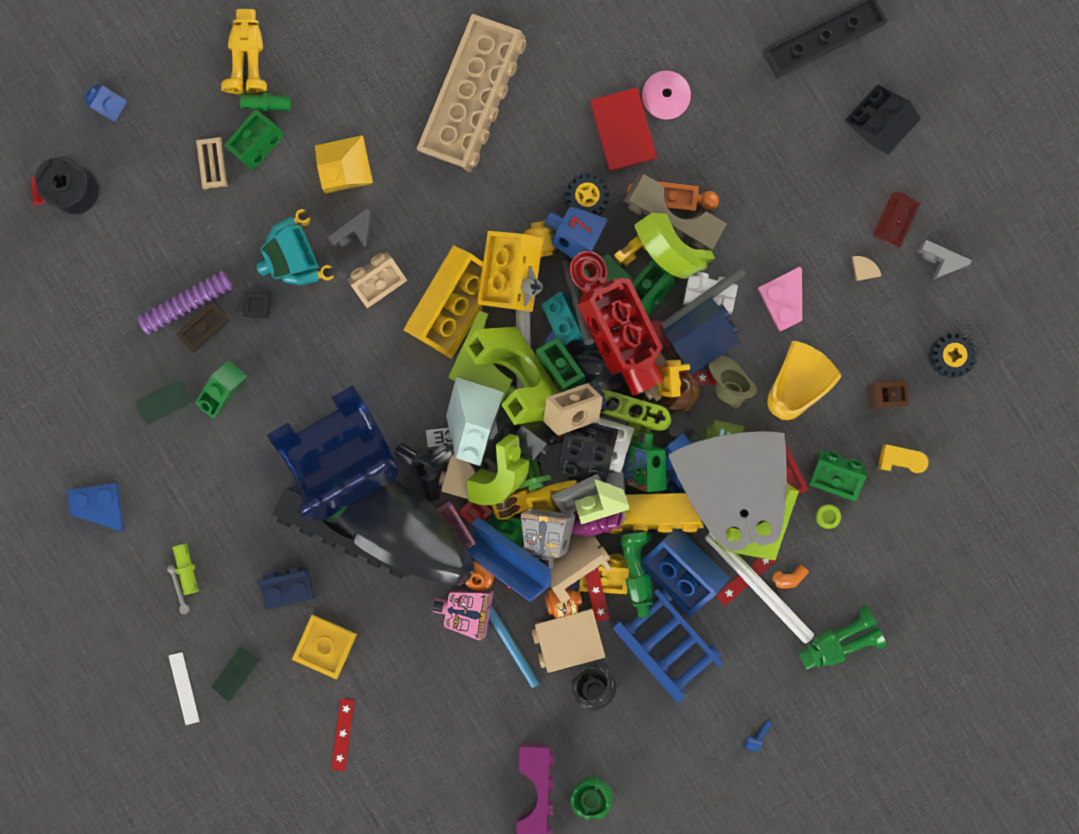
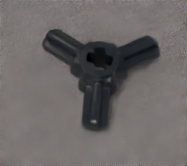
M400 443L395 449V454L410 463L413 475L420 481H423L428 501L440 499L437 478L440 476L443 462L454 455V447L444 443L436 450H428L427 452L420 450L417 452L409 446Z

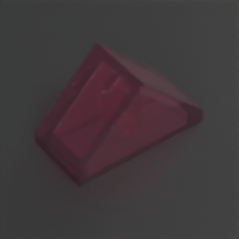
M451 501L437 509L455 531L466 550L476 544L465 522Z

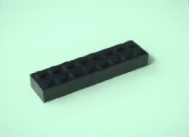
M861 0L764 48L763 54L777 79L886 25L888 20L877 0Z

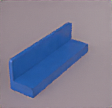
M477 518L472 522L473 537L464 546L473 561L478 562L485 570L529 602L533 601L551 585L549 567L482 519Z

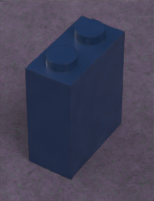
M712 298L662 331L677 358L681 360V364H690V370H687L690 376L740 343L736 336V333L739 332L731 319L727 320L730 316L729 312L723 304L718 306Z

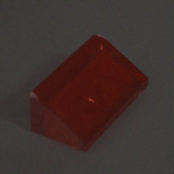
M892 192L873 235L878 239L901 248L921 203L905 193Z

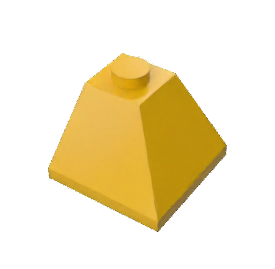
M363 135L315 145L319 177L325 194L373 184Z

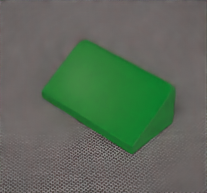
M494 514L487 524L523 549L524 539L521 520L514 517L500 520Z

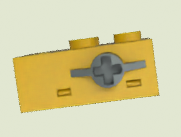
M487 232L478 305L533 312L535 295L542 290V284L537 278L543 238L519 233Z

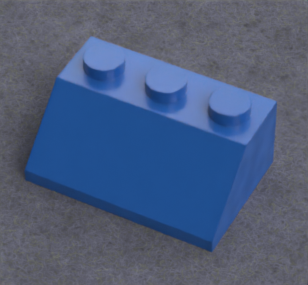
M673 529L672 532H668L641 560L646 574L650 575L651 580L662 590L665 589L673 601L688 616L694 614L713 598L730 578L680 529Z

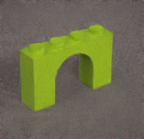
M517 326L477 329L463 345L476 365L501 364L512 370L525 387L515 389L502 403L513 424L543 421L546 398L560 392Z

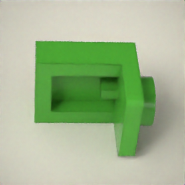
M528 456L520 457L521 459L529 460V469L526 480L519 489L529 487L530 491L544 487V482L552 480L550 475L541 476L537 458L532 460Z

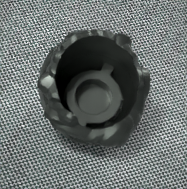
M600 665L590 666L571 681L574 697L582 708L591 710L604 708L613 700L616 694L617 685L614 677L609 673L608 668L603 669Z

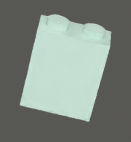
M458 377L455 380L446 414L456 458L480 466L495 426L504 392Z

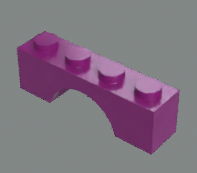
M520 743L519 772L532 780L537 789L538 797L531 811L517 818V834H552V826H547V816H552L553 801H548V791H553V776H549V766H554V751H549V744Z

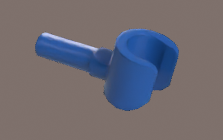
M767 720L756 738L748 736L745 749L758 751L761 748L762 739L772 724L770 721Z

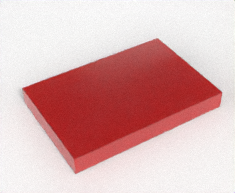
M638 87L590 100L609 172L657 159Z

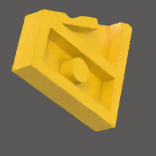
M639 236L630 241L623 250H619L614 254L613 259L619 266L624 264L627 267L637 258L635 253L641 248L646 251Z

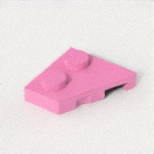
M801 267L757 288L779 332L802 321Z

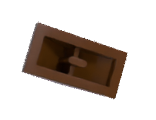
M907 381L878 382L868 385L870 409L909 406Z

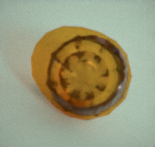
M688 370L679 371V378L681 380L680 396H664L666 401L663 407L678 413L687 411L696 403L700 397V386Z

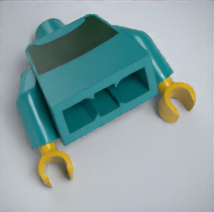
M300 209L296 212L295 218L289 217L272 227L266 238V244L261 247V252L265 259L256 265L258 272L262 276L271 273L274 279H282L285 283L295 285L318 282L320 278L325 281L332 280L334 276L325 277L323 275V270L332 268L331 266L325 265L320 271L315 270L319 266L301 227L307 226L310 223V218L304 221L299 219L301 215L306 213V210Z

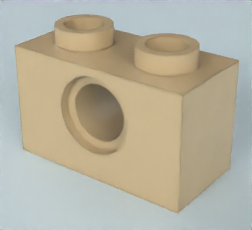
M588 383L546 398L543 421L557 435L599 421L603 397Z

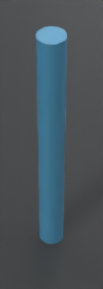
M491 604L489 614L491 623L531 688L540 684L539 680Z

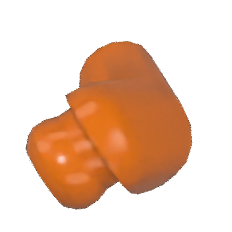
M800 564L792 574H783L781 571L775 572L772 576V581L780 589L795 588L809 571Z

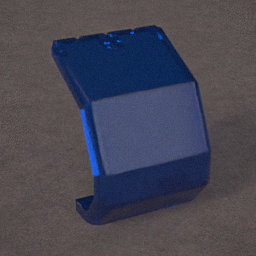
M354 385L332 397L338 410L297 433L289 423H286L267 434L269 441L281 455L299 488L304 503L299 505L300 509L297 511L302 517L314 521H323L391 482L398 475L399 469L389 446Z

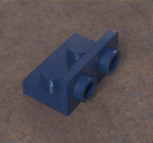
M300 566L287 569L288 574L278 576L277 572L264 574L263 580L257 582L258 586L261 587L265 610L315 599L309 570L302 571Z

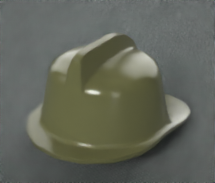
M721 355L708 364L709 370L716 380V395L723 402L736 409L746 398L755 396L757 392L755 384L734 360Z

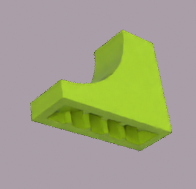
M479 310L464 344L477 329H485L489 317L487 313ZM462 346L448 378L455 381L456 377L504 392L501 401L503 403L514 392L513 380L501 373L493 363L476 365L465 347Z
M787 483L783 526L780 536L775 543L767 545L750 543L746 548L737 551L726 550L716 539L714 543L726 552L776 560L799 491ZM759 521L757 523L756 531L759 535L767 536L771 533L772 527L769 522ZM731 526L726 530V537L729 541L737 542L741 539L742 534L738 527Z

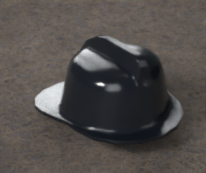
M597 348L583 350L573 359L585 375V384L588 383L593 388L615 390L626 383L622 373L609 372Z

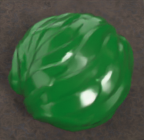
M597 777L581 779L573 788L570 803L574 813L585 820L604 818L612 805V790L603 780Z

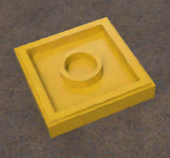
M312 614L292 660L334 679H338L358 633Z

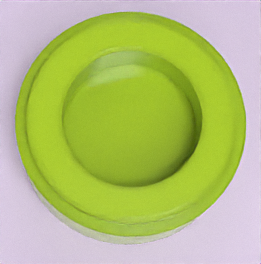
M825 504L817 509L815 519L820 527L832 529L840 523L841 513L836 506Z

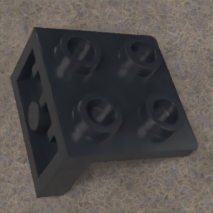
M591 423L566 432L557 473L579 480H585L598 474L602 482L607 483L619 429Z

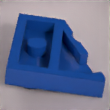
M118 483L67 490L70 515L117 531L124 530Z

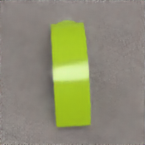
M651 213L634 225L642 244L650 256L664 270L676 277L687 279L696 272L706 269L708 267L707 264L715 259L712 250H696L684 244L675 233L667 214Z
M509 434L496 444L497 473L480 469L467 479L469 502L480 505L498 504L522 486L528 474L529 460L520 458L519 436Z

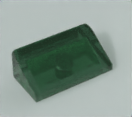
M180 380L135 401L138 410L148 425L192 403Z
M240 646L211 687L225 700L231 702L261 660Z

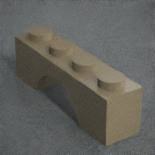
M645 174L637 175L623 200L629 204L628 209L639 215L642 212L646 215L651 213L667 214L675 233L680 239L685 237L692 241L690 245L697 250H713L727 223L707 211L699 212L687 220L676 217L666 206L664 200L665 186Z

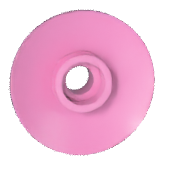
M660 71L653 74L645 82L642 90V101L646 110L654 117L664 120L674 119L684 113L691 99V91L687 81L680 74L673 71ZM663 90H670L672 95L664 97L662 94Z

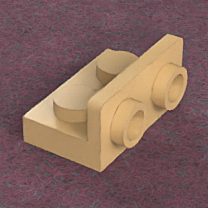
M388 252L375 255L370 260L371 263L363 268L355 269L347 279L366 308H369L408 281Z

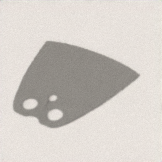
M760 431L723 435L687 445L668 455L691 504L722 547L729 551H737L746 548L750 543L767 545L778 540L783 526L787 491L784 433ZM742 509H746L749 513L746 519L740 515ZM759 521L770 523L772 530L769 535L761 536L757 533L756 525ZM731 526L738 527L741 531V539L737 542H731L726 537V530Z

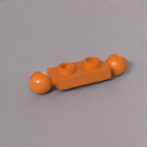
M656 181L665 186L664 200L668 209L696 212L697 204H699L703 209L710 211L714 210L719 204V197L713 191H706L699 195V186ZM631 183V184L627 187L626 194H627L628 191L630 190V188H631V186H632L633 183Z

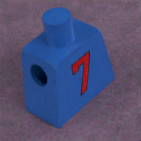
M569 207L564 218L550 212L544 225L557 231L552 244L571 258H574L579 252H591L608 219L575 207Z

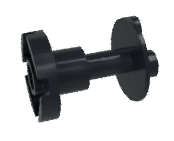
M59 156L44 161L39 166L35 175L39 196L45 202L65 213L84 214L95 205L98 199L100 185L94 174L69 157Z

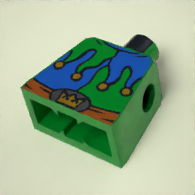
M639 431L638 443L629 444L621 470L624 473V484L646 492L666 490V452L662 448L652 446L653 432Z

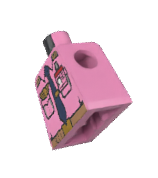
M454 589L449 593L448 600L435 598L433 612L445 614L444 627L474 639L482 640L486 637L494 591L485 590L477 592L471 589Z

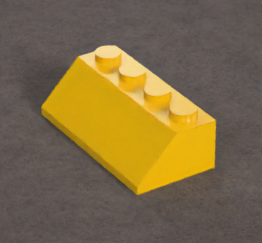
M453 245L403 330L452 359L471 328L479 310L481 311L484 306L477 304L483 261Z

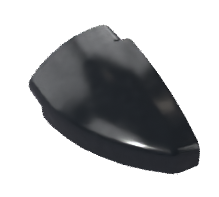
M391 475L382 478L367 488L346 508L338 519V525L355 538L354 543L358 547L386 564L423 579L458 586L468 582L474 572V563L445 518L416 488H406Z

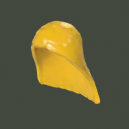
M792 341L782 368L769 391L767 399L768 408L773 415L781 420L795 419L827 394L839 381L841 374L835 365L831 363V360L827 359L822 352L817 349L815 350V348L805 343Z

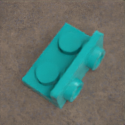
M559 292L542 304L556 337L559 338L564 346L574 339L584 342L570 295Z

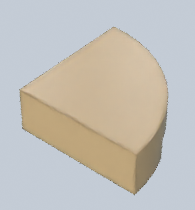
M862 256L851 257L856 281L882 276L878 266L870 259Z

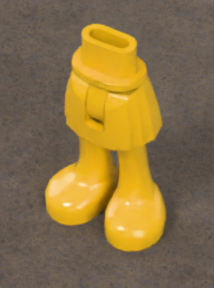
M236 10V19L233 20V27L228 41V48L232 50V74L229 79H225L221 83V90L232 94L244 93V53H247L248 58L246 92L249 94H261L267 91V83L261 80L258 69V55L263 50V43L258 26L259 21L256 20V10Z

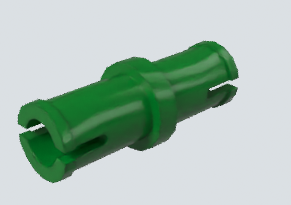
M241 92L240 107L241 109H262L263 112H268V110L290 112L291 96L269 95V92H263V94Z

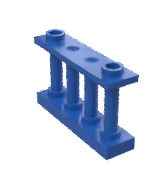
M655 588L652 591L657 595V598L653 601V605H649L650 617L665 605L674 615L645 642L642 640L640 643L633 635L636 633L635 630L649 617L638 618L637 615L629 623L626 621L624 624L618 620L612 625V628L674 700L679 703L685 698V695L682 693L685 689L684 686L712 661L718 667H721L723 663L719 659L722 655L713 645L708 647L670 604L673 599L665 589L659 591ZM681 623L690 635L662 660L658 659L655 662L649 655L652 652L651 649ZM697 642L706 654L678 679L674 678L671 680L666 674L669 670L668 667Z

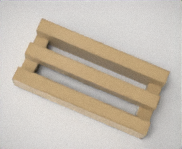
M222 138L196 140L202 189L228 187ZM213 143H216L221 181H217ZM206 144L208 148L209 164L212 182L209 183L207 180V172L203 145Z

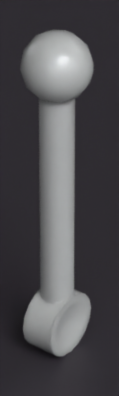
M171 564L167 570L172 575L180 601L179 611L181 614H187L190 607L185 604L175 571L177 567Z

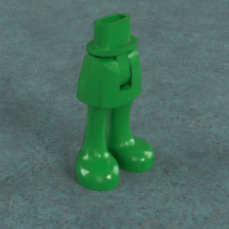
M646 532L619 536V542L630 577H627L625 581L633 607H637L638 618L650 617L649 605H653V602H650L653 595L651 578L649 574H646L641 561L642 546L650 543L653 539L652 533Z
M867 605L859 609L860 616L856 621L834 632L830 629L824 631L810 644H807L808 648L798 652L806 670L815 666L821 668V666L841 663L845 661L846 655L867 646H876L878 649H883L887 646L879 627L870 630L869 633L862 637L840 644L846 638L877 625Z

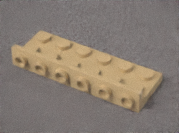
M475 14L471 15L417 146L419 152L460 166L468 172H471L472 168L477 166L480 159L479 151L481 146L487 142L489 137L488 129L490 124L497 118L499 102L507 94L508 80L516 72L517 58L519 54L524 52L526 47L525 36L521 30Z

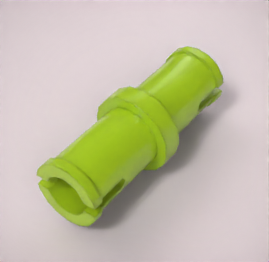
M188 543L173 546L172 549L177 564L175 571L180 576L183 595L198 592L199 588L197 587L194 574L196 568L195 564L191 562Z

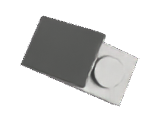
M368 208L328 236V239L335 248L338 246L343 248L353 241L352 236L356 234L366 249H368L373 215Z

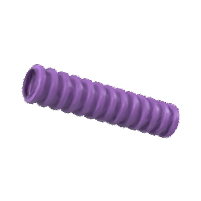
M221 270L219 275L213 274V278H206L204 283L200 281L198 286L193 285L192 289H186L184 294L180 292L178 297L173 296L171 301L165 300V304H158V308L153 307L150 312L145 311V315H138L137 320L141 328L150 335L152 330L157 331L159 326L164 327L165 323H172V319L177 320L179 315L185 316V312H192V308L198 309V305H205V301L208 300L210 302L213 297L218 298L220 293L225 294V290L231 291L233 286L227 274Z

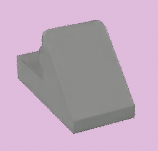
M928 240L922 242L918 250L919 253L923 254V259L932 263L940 262L932 280L970 265L972 261Z

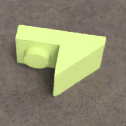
M596 479L594 481L598 494L574 501L581 524L630 509L623 489Z

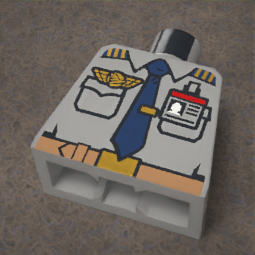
M529 509L521 513L525 551L532 555H538L540 562L549 567L550 570L553 569L554 558H559L568 551L575 514Z

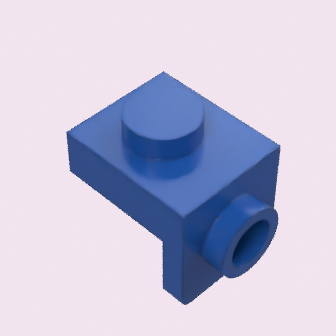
M96 84L95 87L91 86L87 91L84 105L115 122L127 100L104 86Z

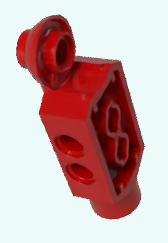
M592 251L579 252L574 256L569 271L571 280L583 293L577 306L609 372L622 373L632 395L656 386L664 381L655 362L663 347L631 280L619 278L607 282L608 270L602 257ZM584 268L587 269L589 277L585 275Z

